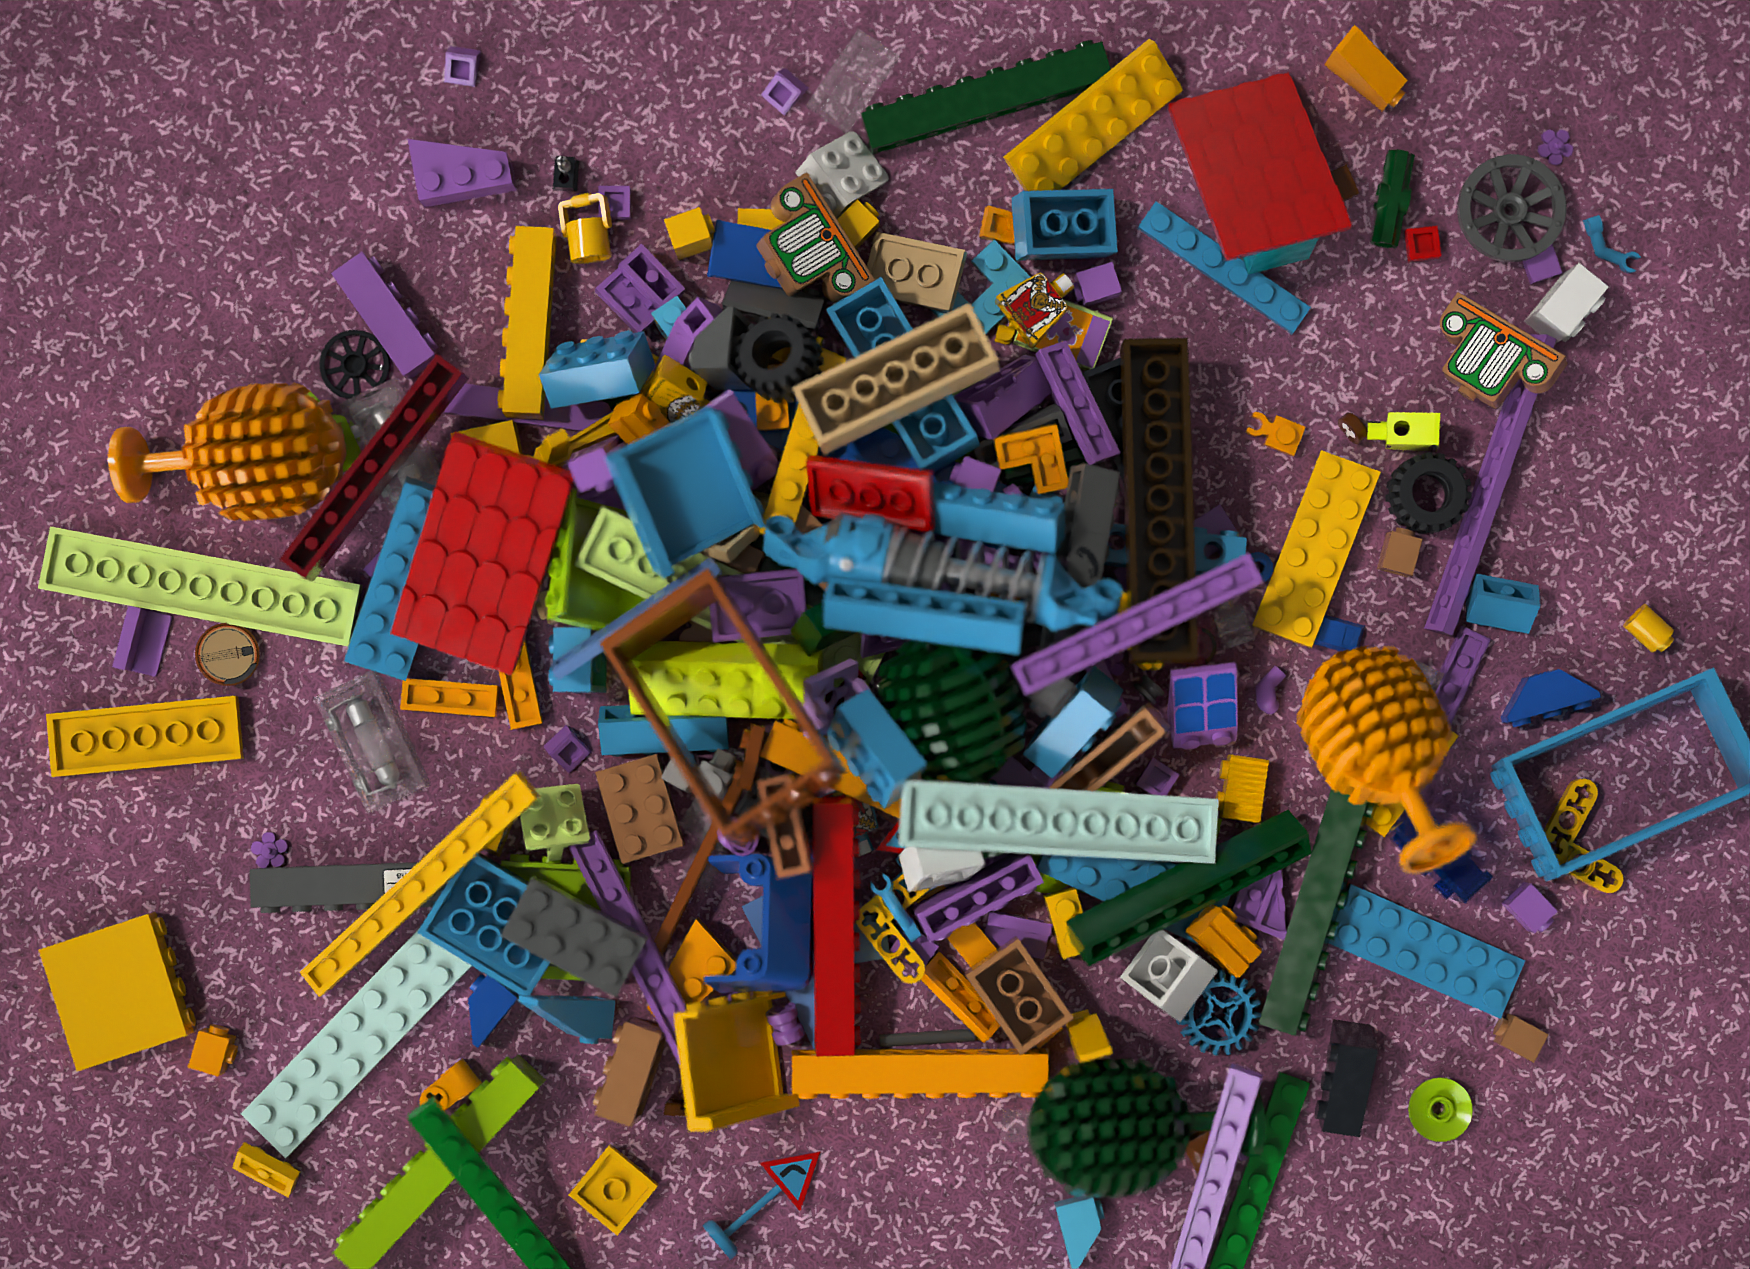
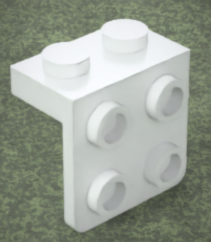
M853 131L812 152L795 172L798 177L806 172L808 173L836 219L857 199L881 187L889 179L888 174L860 137Z

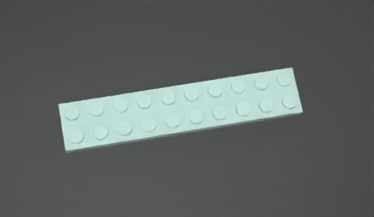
M905 780L902 785L898 846L1215 863L1219 799Z
M417 930L249 1104L241 1115L287 1158L472 967L470 964L418 934Z

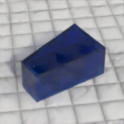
M1408 812L1395 822L1389 830L1393 834V837L1390 838L1391 842L1401 852L1411 841L1419 837ZM1432 815L1437 827L1442 826V824ZM1468 851L1439 868L1421 873L1423 876L1429 874L1436 882L1433 885L1434 889L1445 900L1450 897L1452 900L1463 903L1468 902L1494 878L1487 870L1482 872L1472 861V855Z

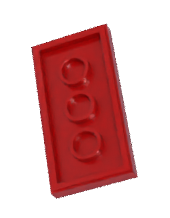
M810 455L806 460L810 508L813 516L834 519L841 513L863 517L865 514H875L885 517L886 521L894 523V526L898 524L900 528L907 526L909 530L934 531L936 521L932 471Z

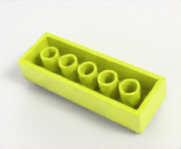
M658 641L632 659V662L667 716L795 719L746 643ZM763 643L804 706V680L824 671L822 650L808 656L800 644ZM629 691L631 715H644Z

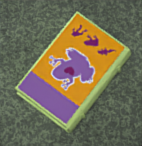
M1063 299L1068 306L1067 312L1034 348L1031 349L1017 331L1013 344L1036 353L1042 348L1067 341L1079 368L1088 371L1095 368L1113 317L1099 313L1098 310L1094 311Z

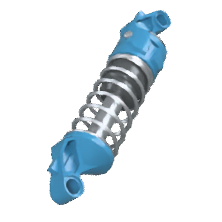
M841 513L828 524L807 534H802L794 526L793 521L785 516H772L765 524L763 545L765 554L778 561V564L796 568L814 584L828 583L830 577L939 591L942 588V584L947 583L951 584V593L963 594L965 587L976 589L975 596L988 598L990 592L1000 594V600H1006V595H1008L1007 601H1014L1015 597L1024 598V617L1026 621H1030V623L1034 621V624L1044 625L1052 631L1067 628L1074 624L1095 626V624H1100L1117 616L1123 593L1122 587L1117 582L1108 579L1099 580L1095 585L1082 589L1065 571L1058 557L1054 554L1048 553L1047 556L1044 553L1041 555L1037 574H1033V555L1030 550L1023 554L1017 570L1008 569L1009 554L1005 545L998 550L992 566L984 564V546L981 541L974 544L967 561L961 560L960 542L956 535L949 539L945 546L944 543L935 541L932 531L924 536L913 534L907 526L900 530L898 524L894 526V523L887 522L885 517L875 514H865L863 517ZM952 548H954V549H953V558H950L949 556H950L951 550H952ZM977 552H978V563L974 562L975 557H976V555H977Z

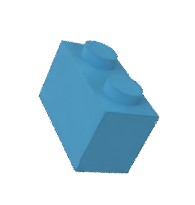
M1476 573L1466 599V620L1469 623L1481 626L1485 625L1529 634L1540 608L1539 585Z

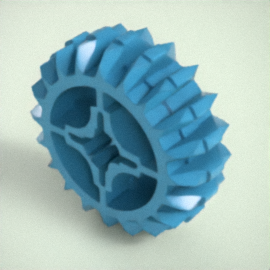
M1223 969L1218 970L1217 978L1214 979L1213 977L1201 993L1206 1003L1204 1013L1194 1021V1003L1181 1022L1176 1020L1178 1025H1188L1181 1030L1182 1036H1189L1193 1033L1189 1040L1191 1046L1197 1045L1201 1040L1199 1050L1205 1053L1209 1046L1212 1045L1211 1051L1214 1056H1218L1220 1046H1223L1226 1055H1230V1044L1232 1043L1238 1050H1242L1243 1045L1239 1039L1243 1037L1246 1041L1251 1042L1253 1038L1246 1032L1249 1028L1253 1031H1258L1259 1026L1251 1023V1020L1260 1019L1261 1013L1252 1011V1008L1259 1007L1261 1002L1256 999L1249 1000V998L1256 994V990L1249 988L1244 991L1248 984L1245 978H1242L1235 984L1237 978L1229 974L1226 980L1225 970ZM1227 987L1233 989L1238 995L1233 998L1229 997L1225 1000H1218L1210 988ZM1211 999L1219 1007L1226 1008V1012H1222L1225 1014L1223 1019L1226 1025L1216 1016L1211 1018V1013L1214 1012L1212 1010L1214 1005ZM1243 1004V1018L1235 1030L1231 1022V1016L1238 1009V1006ZM1216 1024L1221 1026L1227 1036L1213 1038L1202 1034L1199 1030L1205 1026L1209 1027Z

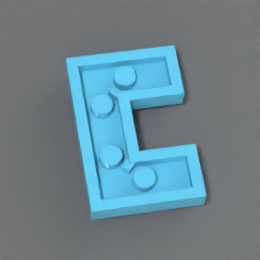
M995 239L971 261L992 284L971 304L985 335L1005 317L995 303L996 296L1030 278ZM958 291L952 311L969 304ZM930 309L938 318L948 314Z

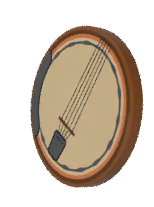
M227 623L214 625L200 636L195 647V661L199 671L206 679L217 685L234 686L246 681L255 672L259 663L260 651L255 637L246 628Z

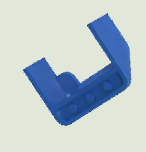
M762 854L709 856V863L721 873H739L741 879L746 884L755 887L763 886L762 948L748 949L739 955L736 962V975L704 976V983L719 993L800 990L805 988L810 983L813 973V871L778 878L772 856Z

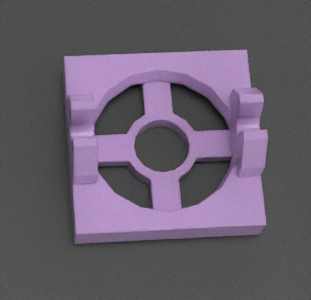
M850 658L804 680V707L822 735L828 732L834 716V706L840 698L844 697L845 703L867 688L870 690L867 684L858 678V662ZM843 678L844 685L838 688L834 687V679ZM830 690H832V698L830 702L826 704L824 702V697Z

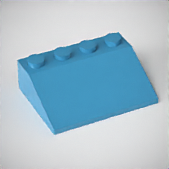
M482 853L474 857L448 881L417 932L520 995H531L550 965V962L500 936L529 882Z

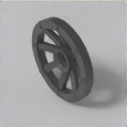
M1507 154L1485 161L1468 176L1459 193L1457 216L1465 238L1478 252L1497 261L1520 262L1539 255L1557 239L1565 222L1566 198L1558 178L1543 163L1528 156ZM1501 168L1521 169L1510 193H1507L1500 172ZM1488 173L1490 174L1498 200L1475 189L1478 182ZM1530 173H1532L1541 180L1546 188L1523 198L1520 195ZM1551 197L1552 218L1527 211L1528 207ZM1471 199L1491 209L1492 213L1472 220ZM1504 207H1510L1513 210V215H1507L1504 212ZM1520 221L1546 227L1548 230L1534 244ZM1497 222L1498 227L1492 244L1477 229ZM1508 227H1511L1523 246L1522 249L1502 248Z

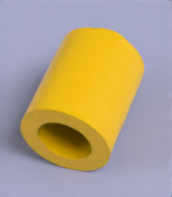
M1647 604L1640 606L1623 625L1651 653L1656 650L1663 652L1674 641V638L1671 636L1674 629Z

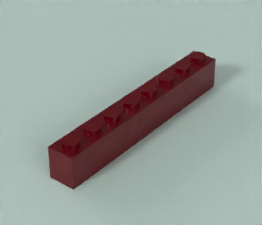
M436 354L279 560L304 579L314 581L469 378L440 355Z

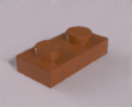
M751 723L750 730H743L740 748L745 749L742 761L736 760L732 778L738 780V788L751 791L765 727L762 725Z

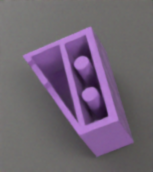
M408 139L418 199L424 207L517 190L512 161L507 152Z
M1023 355L1002 367L999 372L978 381L953 397L977 437L993 440L1030 409L1043 402L1044 398L1052 393L1037 357Z

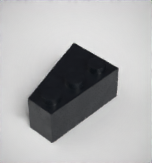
M1332 1020L1330 1041L1327 1048L1326 1069L1321 1077L1322 1098L1317 1100L1315 1106V1119H1319L1322 1132L1360 1137L1378 1055V1047L1370 1024Z

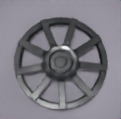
M347 330L335 335L327 342L321 352L319 370L324 384L334 394L348 400H361L374 395L383 387L389 375L390 359L388 353L374 335L362 330ZM346 336H360L356 351H351ZM368 338L377 347L364 355L362 354L365 339ZM339 339L346 351L344 356L329 350ZM381 351L384 365L368 363L371 357ZM326 355L341 361V366L325 369ZM368 369L383 371L378 383L367 374ZM344 372V376L334 387L327 378V375ZM363 377L373 388L360 393L359 378ZM349 378L353 379L354 394L340 391Z

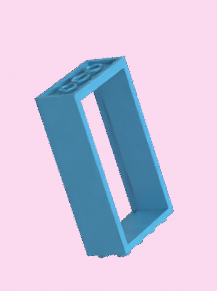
M1713 667L1502 758L1491 766L1493 772L1490 773L1495 787L1498 790L1502 789L1507 801H1504V806L1511 819L1516 818L1520 827L1518 836L1525 848L1529 847L1534 859L1531 862L1538 877L1543 876L1546 882L1749 795L1750 740ZM1691 690L1738 788L1559 865L1514 770V766Z

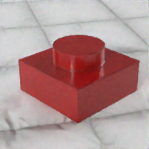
M1438 225L1411 228L1404 231L1408 262L1439 259L1441 257Z

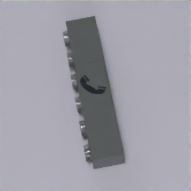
M1088 464L1071 466L1065 499V537L1056 552V556L1065 571L1082 589L1095 585L1096 582L1104 579L1102 573L1104 562L1109 555V532L1115 521L1113 514L1114 503L1120 491V483L1118 482L1120 472ZM1074 624L1055 631L1043 626L1039 652L1093 626Z

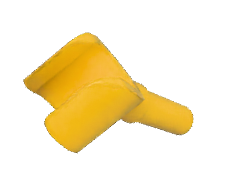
M1010 322L1009 326L998 325L995 342L1010 344L1012 342L1015 328Z

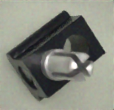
M556 156L553 190L578 192L580 160H576L575 157ZM563 176H569L567 183L563 184L560 182Z

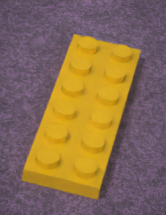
M1148 39L1003 156L1024 191L1061 190L1182 92L1183 89L1155 41Z
M1321 450L1252 624L1253 627L1308 648H1313L1381 475L1380 471Z
M238 696L46 714L51 777L244 759Z

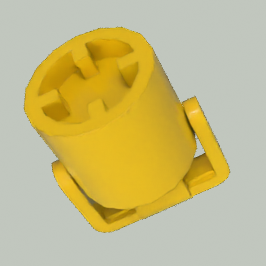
M589 192L572 196L570 200L560 202L558 211L563 237L568 238L571 262L574 264H587L610 259L612 255L608 228L612 227L607 196ZM600 201L602 218L590 217L569 222L568 208H580Z

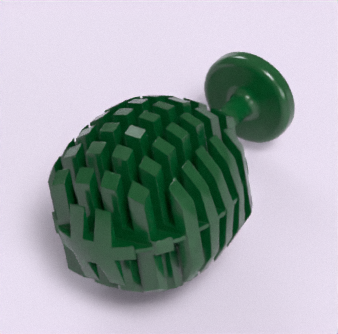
M908 639L895 652L900 653L899 655L880 665L879 676L887 677L878 684L879 697L884 699L881 706L927 763L920 778L931 782L943 781L948 783L990 785L989 779L1000 771L1008 761L1007 758L1024 749L1025 736H1022L1027 729L1026 719L1022 714L1024 705L1022 696L1017 694L1019 692L1017 680L1013 676L1010 677L1013 672L1009 662L1005 659L1002 660L1004 655L1000 651ZM981 851L983 858H989L1006 853L997 851Z
M1102 1058L1077 1063V1065L1074 1062L1056 1074L1054 1079L1051 1078L1041 1088V1093L1033 1100L1027 1121V1140L1033 1155L1040 1166H1042L1044 1178H1052L1060 1185L1066 1184L1063 1188L1067 1194L1074 1197L1085 1194L1086 1197L1122 1198L1123 1196H1133L1145 1192L1165 1181L1177 1168V1163L1185 1159V1152L1191 1132L1211 1131L1217 1110L1190 1112L1186 1100L1183 1101L1176 1090L1175 1078L1171 1076L1163 1077L1157 1071L1151 1072L1155 1066L1145 1059L1140 1058L1134 1062L1132 1058ZM1259 1090L1240 1151L1246 1157L1260 1156L1265 1143V1111Z

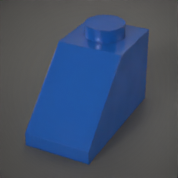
M480 974L469 989L473 993L468 998L472 1043L477 1048L485 1042L518 1001L520 995L487 975L485 977L483 974Z

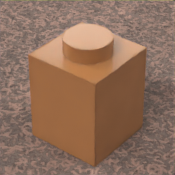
M1399 527L1396 528V531L1386 533L1377 569L1403 577L1413 576L1423 539L1414 537V531Z
M1508 1013L1506 1018L1501 1017L1496 1023L1493 1034L1496 1037L1493 1041L1534 1063L1549 1034Z

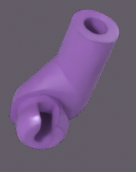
M1274 666L1257 683L1255 688L1257 705L1266 714H1273L1279 708V702L1276 701L1275 688L1286 675L1277 666Z

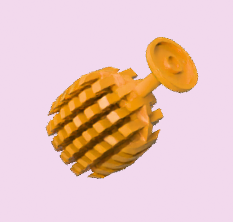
M269 383L238 386L204 402L202 408L196 414V420L184 425L186 442L182 446V450L150 453L146 440L137 429L133 427H120L116 429L112 434L108 449L110 477L115 491L124 502L138 503L144 500L150 491L153 472L185 469L188 482L192 480V483L197 484L200 489L195 492L199 504L206 505L212 502L213 505H218L222 509L225 508L218 513L227 519L236 521L241 518L243 521L279 519L300 515L323 501L332 491L333 484L343 477V464L347 454L341 422L337 424L330 414L333 412L330 400L318 402L307 394L311 391L301 384Z
M1367 645L1350 651L1337 652L1327 661L1323 662L1315 671L1314 677L1307 684L1302 699V706L1297 713V725L1302 729L1300 733L1304 742L1309 746L1308 750L1317 763L1318 770L1335 793L1339 790L1341 794L1351 795L1348 801L1353 805H1363L1366 800L1370 803L1381 802L1379 806L1402 801L1419 834V837L1411 841L1400 854L1399 862L1404 872L1410 874L1423 873L1455 860L1474 844L1476 835L1473 829L1465 823H1450L1437 827L1420 794L1432 782L1433 776L1441 767L1444 756L1448 752L1447 743L1452 737V726L1447 721L1446 712L1440 704V700L1430 682L1412 657L1409 660L1405 655H1397L1400 650L1394 646H1384L1381 650L1378 647L1367 648Z

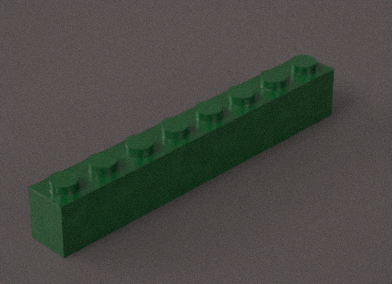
M1087 40L1077 44L1074 50L1064 52L1063 49H1057L1045 55L1046 58L1034 61L1033 58H1027L1018 61L1015 64L1016 67L1004 70L1003 67L990 69L985 73L986 76L974 79L973 76H966L955 81L956 85L944 88L943 85H936L926 89V94L916 97L913 94L902 95L895 99V103L885 106L883 103L872 104L865 108V112L861 113V121L871 153L874 155L1082 93L1111 70L1103 42L1094 43L1093 40Z
M1332 788L1259 1020L1260 1025L1293 1036H1300L1301 1031L1306 1032L1311 1021V1014L1307 1013L1311 1001L1315 1002L1319 995L1321 983L1317 982L1320 970L1325 971L1327 968L1330 953L1326 952L1330 939L1335 940L1340 926V922L1336 921L1339 909L1344 910L1349 897V892L1345 891L1348 879H1354L1359 862L1355 860L1358 848L1363 849L1368 831L1364 830L1367 818H1373L1377 802L1370 803L1367 800L1363 805H1353L1348 801L1351 795L1341 794L1339 790L1335 793Z
M1289 809L1276 816H1272L1268 820L1217 844L1215 863L1183 862L1067 920L1066 924L1070 941L1086 964L1091 966L1312 854L1309 832Z

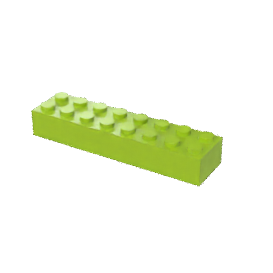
M519 1054L513 1059L507 1056L490 1073L494 1077L491 1083L488 1080L481 1083L468 1097L472 1103L469 1106L463 1103L450 1116L478 1152L484 1148L546 1081ZM427 1143L424 1146L428 1150L425 1153L420 1150L402 1168L406 1174L402 1176L398 1173L382 1189L380 1194L384 1198L380 1200L376 1197L358 1215V1218L361 1220L360 1224L355 1220L335 1240L339 1246L334 1250L333 1254L349 1269H371L455 1179Z

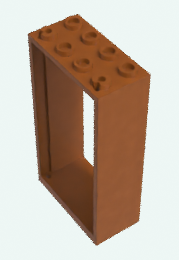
M708 568L599 642L720 835L733 844L745 846L752 843L760 836L759 831L768 825L774 827L787 818V812L796 806L799 809L808 805L814 800L813 794L822 788L828 790L842 780L840 776L847 772L724 583ZM716 601L720 602L823 760V762L735 822L632 662L633 658Z

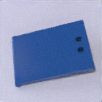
M720 219L716 220L707 276L783 290L776 278L773 279L768 274L765 268L766 261L756 247L759 240L771 230L726 222Z

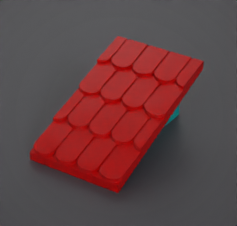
M1289 72L1275 74L1253 82H1244L1238 86L1223 90H1213L1207 94L1183 98L1168 104V111L1225 261L1243 257L1248 275L1309 259L1319 237L1352 228V223L1339 189L1335 185L1325 156L1320 149L1307 112L1303 108Z
M455 431L446 449L438 481L434 487L419 543L415 549L390 634L407 638V640L435 648L438 651L512 675L521 653L574 486L575 479L571 471Z

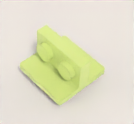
M570 784L535 788L541 797L520 815L526 849L546 848L548 861L561 860L564 848L571 845L589 843L590 836L580 785Z

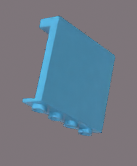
M709 406L604 457L652 570L663 579L674 574L673 565L753 524L760 528L765 527L762 515L765 514L763 506L757 497H753L750 487L753 486L752 479L748 472L741 468L738 460L741 458L740 450L733 440L730 441L727 430L730 429L729 423L721 411L718 412Z

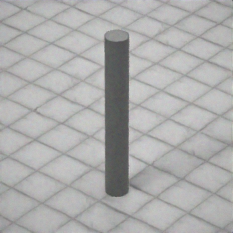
M970 1029L879 1034L880 1047L975 1041V1034Z

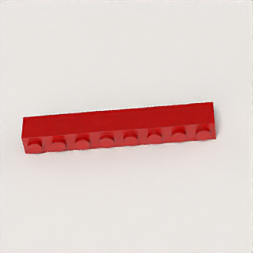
M814 797L812 801L815 1054L816 1057L855 1056L854 1045H860V1026H854V1014H860V995H854V983H860V964H854V952H860L859 932H854V920H860L859 901H854L853 889H859L860 880L859 869H853V857H859V838H853V826H859V806H853L851 797Z

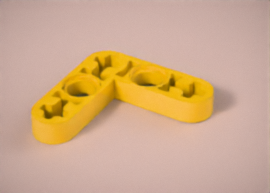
M1580 778L1570 782L1543 830L1548 841L1551 843L1557 836V834L1551 833L1553 828L1559 833L1568 835L1566 840L1559 837L1556 843L1559 852L1555 856L1559 865L1571 861L1577 854L1584 855L1589 853V851L1573 842L1598 796V789L1591 780ZM1586 785V792L1589 793V797L1581 798L1577 806L1583 807L1582 811L1580 812L1574 807L1567 806L1568 800L1571 803H1575L1578 798L1575 788ZM1565 811L1571 812L1575 817L1574 825L1569 829H1563L1559 824V816ZM1602 858L1587 864L1586 869L1582 872L1573 870L1568 873L1604 893L1618 891L1624 881L1621 870ZM1596 862L1599 863L1596 870L1607 874L1610 870L1612 871L1611 877L1615 880L1613 885L1606 884L1604 887V880L1597 875H1592L1591 880L1588 879V876L1595 869Z
M902 874L893 881V889L900 890L904 894L905 900L902 907L906 909L930 888L913 891L916 895L910 898L907 889L899 884L901 880L905 879L904 874ZM876 895L860 908V920H856V924L903 982L908 984L916 983L924 976L925 964L891 921L894 919V916L882 897ZM866 910L869 913L874 911L878 913L879 916L876 918V922L881 928L884 923H887L890 927L881 932L876 940L871 936V934L877 932L871 924L864 926L862 923L865 919L863 912ZM892 934L899 939L900 947L896 952L888 953L883 950L881 941L884 936ZM904 948H907L910 952L904 956L908 962L914 963L916 961L919 964L916 969L918 975L915 977L911 974L907 976L903 974L905 966L901 960L896 965L891 960L899 956Z

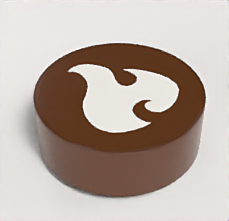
M1347 412L1338 419L1339 428L1352 443L1359 444L1367 437L1366 427L1353 413Z

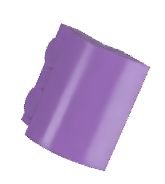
M643 244L639 245L621 261L618 268L595 288V293L634 333L647 330L654 323L651 313L676 296L681 299L685 292V288Z

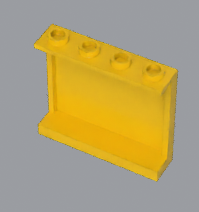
M156 912L39 949L77 1072L194 1033L193 1026L196 1025L195 1016L191 1008H186L183 996L186 995L185 984L180 977L177 978L173 967L177 964L176 956L171 947L167 948L164 935H167L166 924L162 917L157 916Z
M753 991L751 996L750 992L731 994V1000L729 1001L728 997L709 999V1005L707 1006L706 1002L691 1003L686 1005V1011L674 1013L688 1131H713L800 1106L798 1094H783L778 1047L772 1036L774 1028L768 1024L765 1013L772 1008V1000L786 997L785 992Z

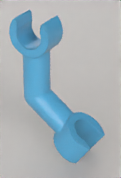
M1599 215L1583 220L1586 233L1590 236L1594 253L1598 258L1619 265L1620 269L1625 273L1636 271L1626 265V259L1628 257L1639 259L1641 256L1636 252L1624 254L1606 247L1602 234L1603 223Z
M883 874L887 882L886 888L880 891L871 882V889L876 895L882 897L908 939L913 942L921 937L922 934L918 930L917 924L910 918L894 894L892 880Z

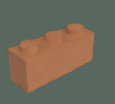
M789 774L757 781L761 802L763 803L795 781L794 775ZM797 806L786 813L787 818L774 827L767 826L778 878L814 870L801 808L798 809Z

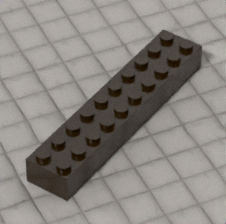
M1188 338L1123 339L1120 347L1127 610L1196 578ZM1197 615L1130 646L1129 664L1194 663L1198 659Z

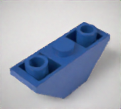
M1561 669L1550 670L1521 679L1501 715L1502 723L1512 722V726L1517 727L1531 723V716L1542 714L1543 719L1561 715V708L1571 705L1573 710L1592 706L1591 700L1601 696L1598 690Z

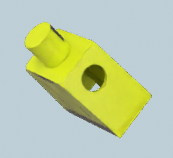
M1390 412L1387 415V421H1368L1367 440H1386V449L1436 452L1439 446L1440 413ZM1397 427H1405L1408 430V434L1398 436L1394 430Z

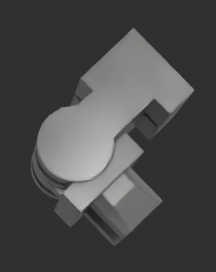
M718 748L710 764L703 760L700 769L721 800L726 794L727 785L730 786L733 781V776L730 774L737 759ZM671 758L661 779L691 794V787Z

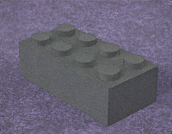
M537 876L531 878L500 935L615 998L649 936Z

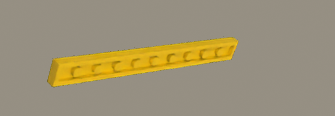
M521 771L508 779L300 972L319 997L332 989L541 797Z

